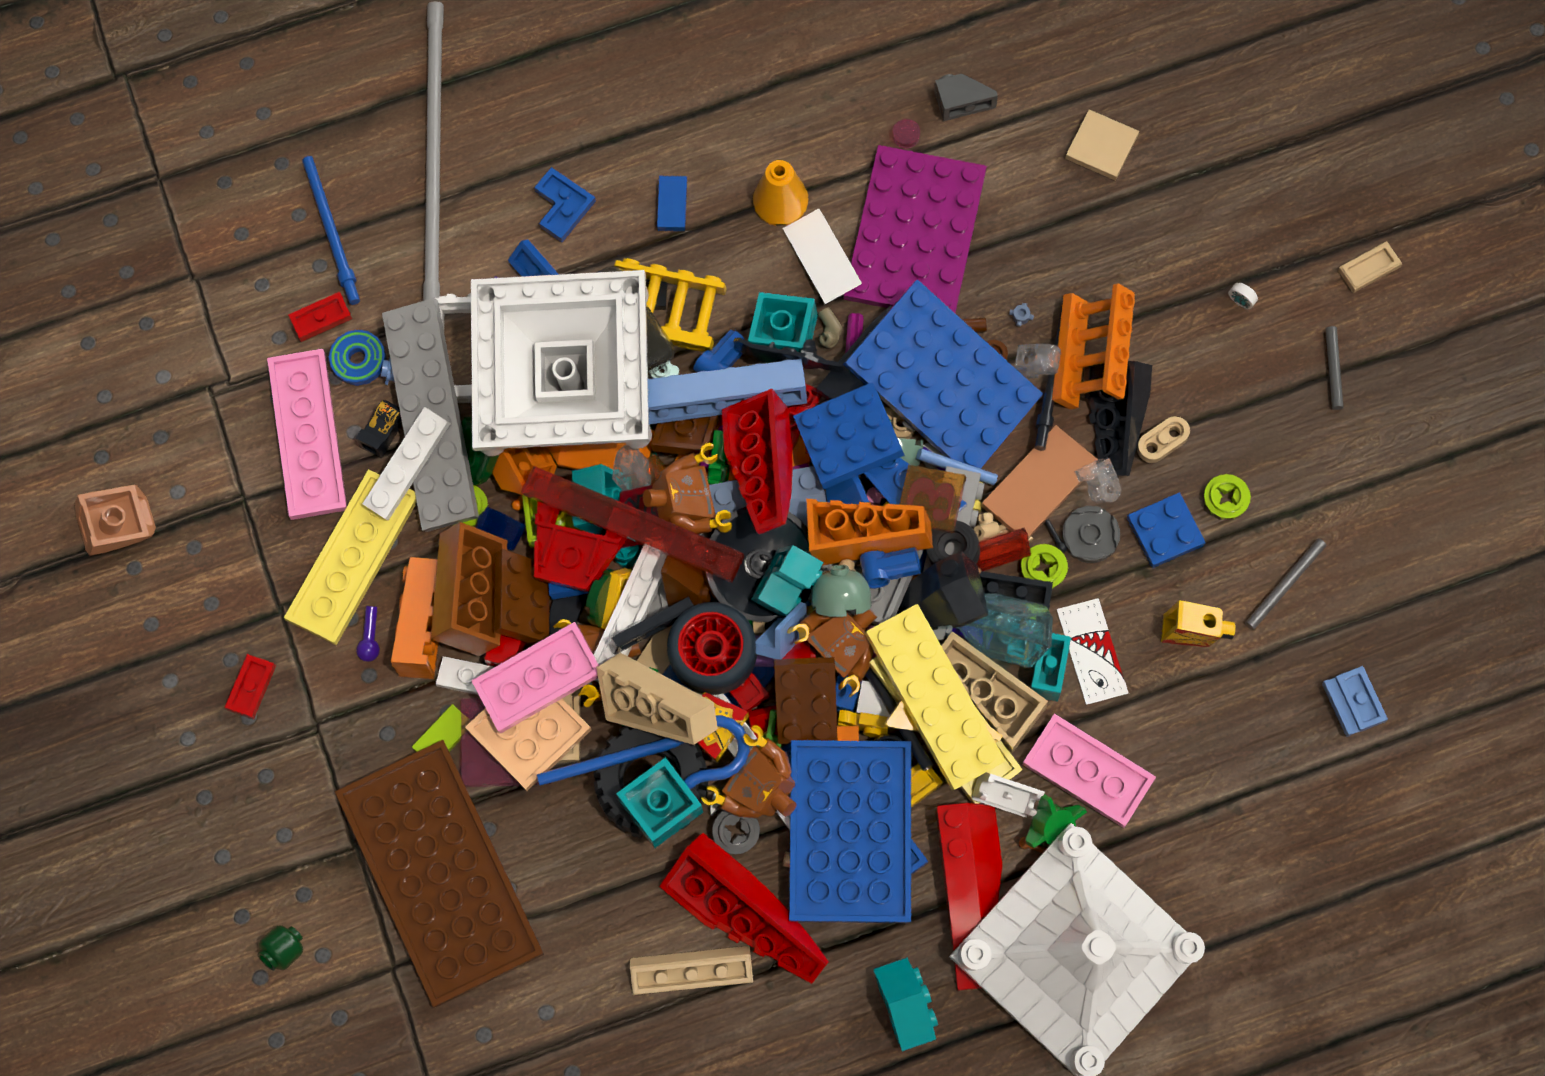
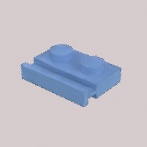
M1363 666L1330 680H1325L1322 683L1346 737L1385 723L1388 720Z

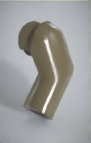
M827 307L818 314L825 325L824 332L820 335L819 341L822 346L832 348L838 344L843 328L831 308Z

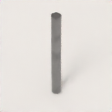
M1318 538L1248 618L1245 622L1248 628L1255 630L1327 545L1323 540Z

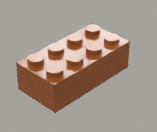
M462 522L440 533L431 629L432 640L477 656L500 646L501 634L494 632L496 552L501 549L507 550L508 540Z

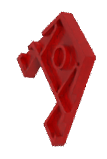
M542 490L536 492L537 514H535V525H537V541L534 544V577L540 581L589 592L593 582L601 578L603 571L607 569L641 520V515L637 512L614 507L606 534L604 536L556 525L564 498L559 494Z

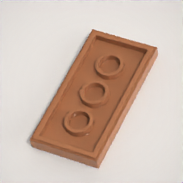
M1055 425L1048 434L1046 449L1040 451L1034 448L982 502L981 507L987 512H991L996 520L1025 543L1098 466L1100 461Z

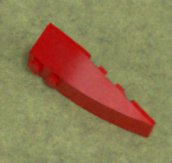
M769 389L722 409L724 453L732 466V473L738 481L739 490L747 503V510L758 534L786 524L792 492L793 461L789 408L773 389Z
M960 803L937 806L936 809L953 951L998 903L1003 864L995 807L990 805ZM954 962L957 991L981 989Z
M704 833L686 847L659 886L705 926L713 930L717 927L728 933L729 939L736 943L742 941L754 948L753 952L762 957L769 956L777 960L778 966L811 984L829 963L801 924L789 921L790 911L749 870Z

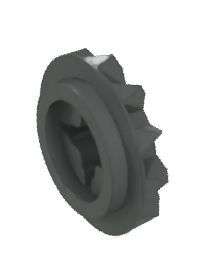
M722 810L717 818L713 820L712 835L714 841L727 853H745L756 844L759 838L760 826L755 818L738 817ZM739 821L740 828L747 835L736 834L731 840V832L725 827V824L734 826Z

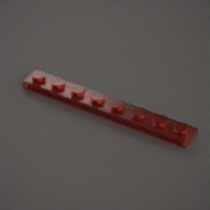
M533 466L521 490L524 496L731 583L745 557L740 551L536 466Z

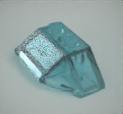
M984 594L989 615L963 627L956 628L960 629L970 644L985 656L1028 668L1032 667L1051 648L1053 617L1045 605L1001 594Z

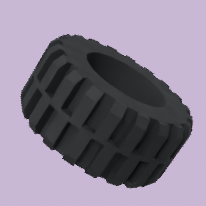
M627 726L619 729L620 734L617 737L613 735L609 737L606 741V748L600 749L597 757L668 737L635 728L628 729ZM683 743L670 750L653 754L670 759L675 764L683 781L697 771L707 770L698 744ZM635 760L593 771L595 793L606 817L610 822L613 821L621 831L625 832L627 830L631 832L632 836L641 838L644 835L621 805L616 794L624 788V773ZM708 781L699 783L690 789L701 805L704 803L701 797L707 798L706 787L709 786ZM690 823L684 826L682 829L684 830L687 826L690 825Z

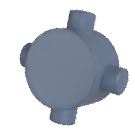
M1026 303L1018 305L1014 310L1010 309L1009 315H1013V320L1018 327L1034 318V315L1030 314V309Z

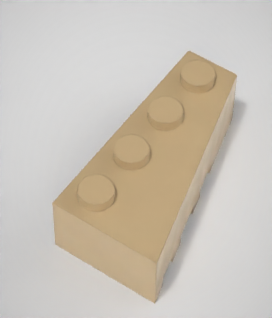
M951 632L941 646L973 704L990 727L1003 735L1001 741L1012 755L1046 710L1048 701L957 634Z
M621 652L596 667L607 721L695 745L718 729L714 702Z

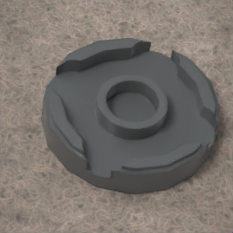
M1084 506L1077 508L1065 521L1062 540L1072 557L1081 562L1097 563L1106 560L1115 552L1120 541V528L1115 517L1111 516L1105 509L1099 506Z

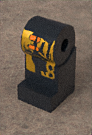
M386 400L379 403L365 429H361L355 438L360 448L381 459L383 458L402 424L399 407Z

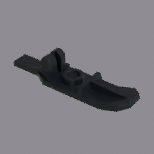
M735 338L733 340L736 349L757 361L773 363L787 359H802L803 369L819 368L844 373L843 363L829 361L817 355L816 344L812 339L805 341L801 352H797L789 347L777 349L775 342H771L767 346L752 344L742 338Z

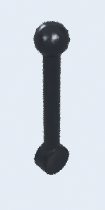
M1048 518L1044 523L1057 544L1056 547L1062 553H1065L1067 551L1066 544L1061 542Z

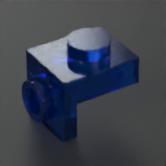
M486 507L485 511L478 517L476 528L508 540L507 548L514 551L526 528V524L496 509Z

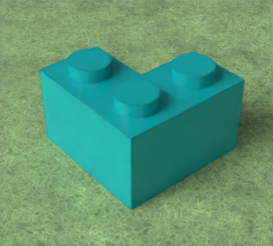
M794 545L778 548L751 600L781 617L787 616L801 602V598H799L801 591L810 589L822 575L823 571L820 568L823 562Z
M1013 625L1006 662L1034 668L1031 689L1047 700L1058 702L1062 690L1071 637Z
M907 957L873 969L901 1051L936 1040L933 1027L938 1026V1022L933 1009H928L927 1003L932 1001L926 984H923L918 967L912 968Z

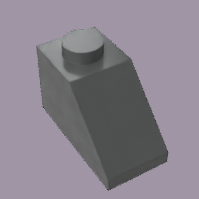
M947 74L935 80L934 93L943 122L994 109L997 106L998 95L994 89L964 74Z

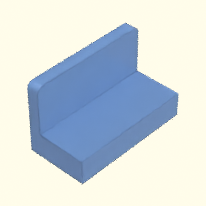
M800 602L786 617L778 618L756 640V654L773 659H782L796 645L794 642L799 639L797 630L790 634L787 633V630L792 626L800 624L807 617V603Z

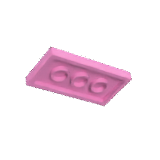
M573 622L473 679L472 683L498 732L502 733L597 679L596 667L599 664L578 625Z
M1056 714L1052 716L1022 764L1123 828L1127 825L1156 776Z

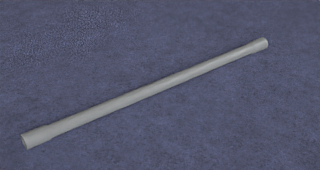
M436 1L427 4L428 83L425 281L423 283V301L439 298L441 65L444 5Z

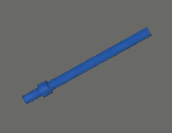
M307 156L302 159L336 261L339 271L337 274L338 280L345 289L349 304L355 305L360 302L355 286L357 280L354 271L349 268L313 157Z

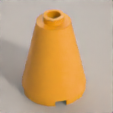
M776 160L766 168L753 194L755 212L761 220L774 226L776 224L790 225L801 219L806 212L808 192L788 162Z

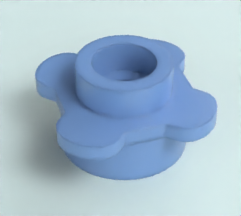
M390 358L389 361L383 360L381 377H386L385 385H388L389 381H394Z

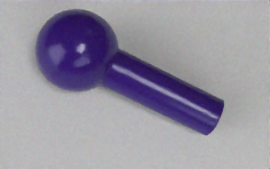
M366 606L363 640L358 643L356 648L358 657L366 662L375 660L380 653V647L375 641L377 607Z

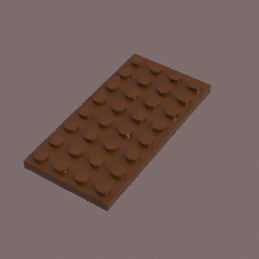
M444 740L335 791L434 1008L544 955Z

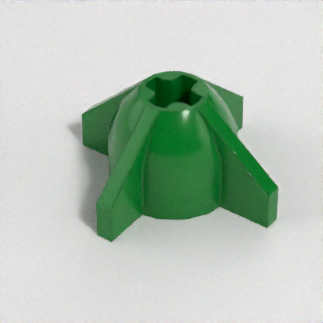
M1044 794L1040 797L1036 815L1032 817L1031 826L1026 837L1027 845L1032 848L1037 847L1043 842L1050 845L1068 824L1072 823L1076 827L1075 820L1087 813L1086 808L1080 805L1062 808L1054 804L1051 797Z

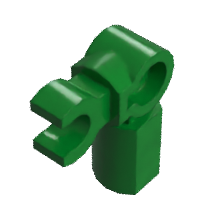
M714 430V448L712 449L711 457L718 454V457L713 464H709L707 476L709 485L728 482L730 465L727 464L729 460L724 453L723 431Z

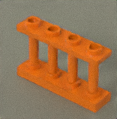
M1119 283L1114 284L1112 298L1091 303L1074 293L1063 295L1052 395L1054 402L1069 410L1079 408L1080 394L1103 390L1116 399L1124 398L1127 384L1126 376L1132 332L1133 307L1135 304V294L1133 291ZM1110 310L1109 325L1087 329L1088 316L1090 314ZM1107 337L1106 351L1084 355L1086 341ZM1105 363L1103 378L1081 382L1083 367Z

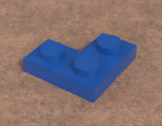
M552 167L534 187L537 194L554 205L539 223L540 228L561 243L596 202L593 195Z

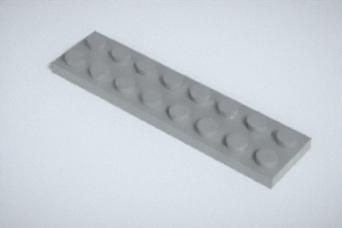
M431 298L384 312L382 317L404 436L407 435L424 407L451 423L413 482L422 530L428 532L479 518L438 300Z

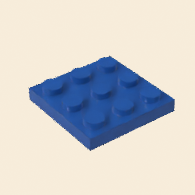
M873 382L794 415L823 489L905 456Z

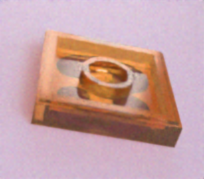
M908 465L899 505L924 506L931 521V529L954 533L967 477L964 474Z

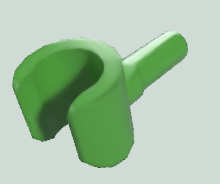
M771 709L767 732H764L763 738H769L780 747L778 735L774 734L777 711Z

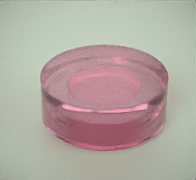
M910 119L898 121L893 127L892 136L895 144L901 148L915 146L920 139L919 125Z

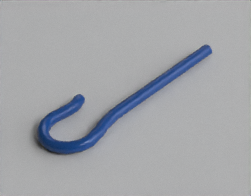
M716 715L717 727L728 729L737 740L738 751L735 759L723 768L701 770L691 774L684 780L689 789L702 782L727 779L737 774L746 764L750 752L749 745L745 743L743 738L746 732L734 719L723 715ZM665 738L537 774L538 782L541 786L664 752L685 742Z

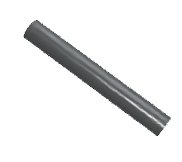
M1330 326L1325 328L1331 402L1333 410H1341L1344 406L1337 327Z

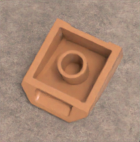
M137 485L77 495L75 502L76 520L78 521L85 550L89 556L117 550L153 536L156 526L147 497Z

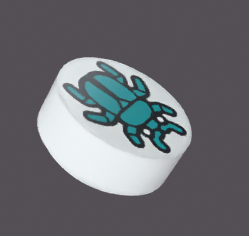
M1235 283L1228 292L1230 298L1245 309H1251L1258 300L1255 291L1243 283Z

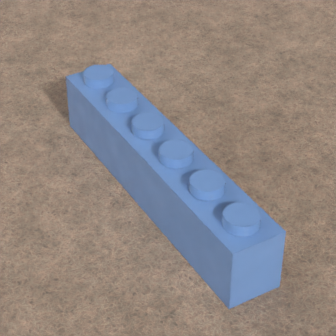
M787 359L781 362L758 363L751 366L728 367L721 370L699 371L691 374L648 379L649 424L722 415V409L769 389H773L786 406L806 404L807 394L802 359Z

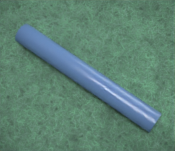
M922 448L917 452L916 459L944 469L949 466L981 473L980 481L995 485L997 482V474Z

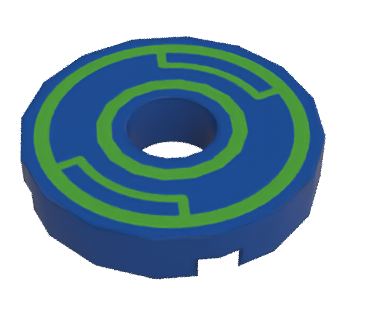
M363 330L348 331L338 337L331 346L329 353L330 367L337 378L356 386L368 384L378 378L381 374L383 360H386L384 346L378 337L369 331ZM362 352L365 354V359L361 363L355 364L350 361L354 353Z

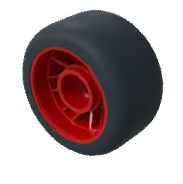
M706 602L692 606L675 620L668 635L667 655L675 675L685 686L701 694L706 692L711 695H719L738 688L752 673L757 659L756 638L751 624L737 609L723 603ZM710 645H717L721 648L720 654L715 657H708L705 651Z

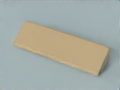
M749 946L630 959L633 995L753 982Z

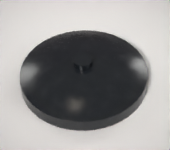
M747 507L738 509L731 513L730 519L720 521L723 524L732 523L731 530L724 533L714 528L706 542L703 553V573L707 587L716 602L727 604L737 609L750 622H772L778 618H784L786 616L781 617L751 599L778 548L794 545L811 555L809 551L808 528L798 517L788 512L786 524L758 534ZM813 586L810 589L801 591L799 595L801 602L805 603L808 600Z

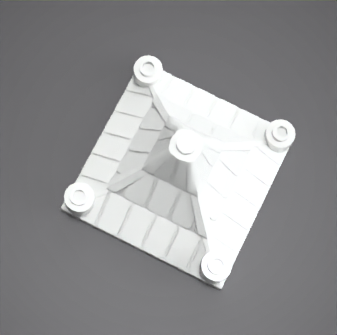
M645 270L471 279L472 448L474 451H482L488 456H496L507 448L626 443L631 448L639 449L649 444L652 437L648 408L646 302L648 301L649 294L646 287Z
M1070 823L949 957L1074 1076H1097L1103 1070L1104 1063L1111 1053L1136 1027L1191 963L1197 962L1202 958L1205 946L1200 936L1191 932L1187 933L1111 860L1092 844L1091 835L1087 830L1075 827Z

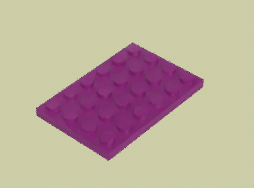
M878 145L851 262L862 284L846 292L844 300L883 308L893 307L912 283L918 279L956 314L987 166Z

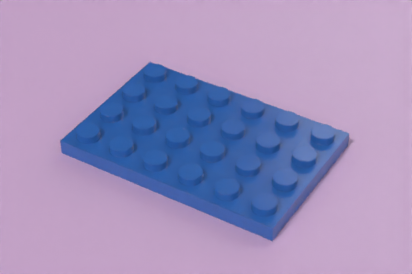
M918 279L912 283L843 363L865 385L873 382L880 399L942 455L980 469L1043 395L1039 389Z
M791 740V777L795 781V786L791 791V799L796 802V808L790 816L789 921L911 923V741Z

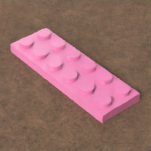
M324 349L267 358L290 519L294 520L345 511L347 502Z

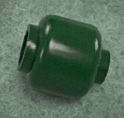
M277 925L260 940L258 944L260 951L258 957L265 966L273 971L275 969L286 970L303 953V946L300 942L303 937L292 926L286 928Z

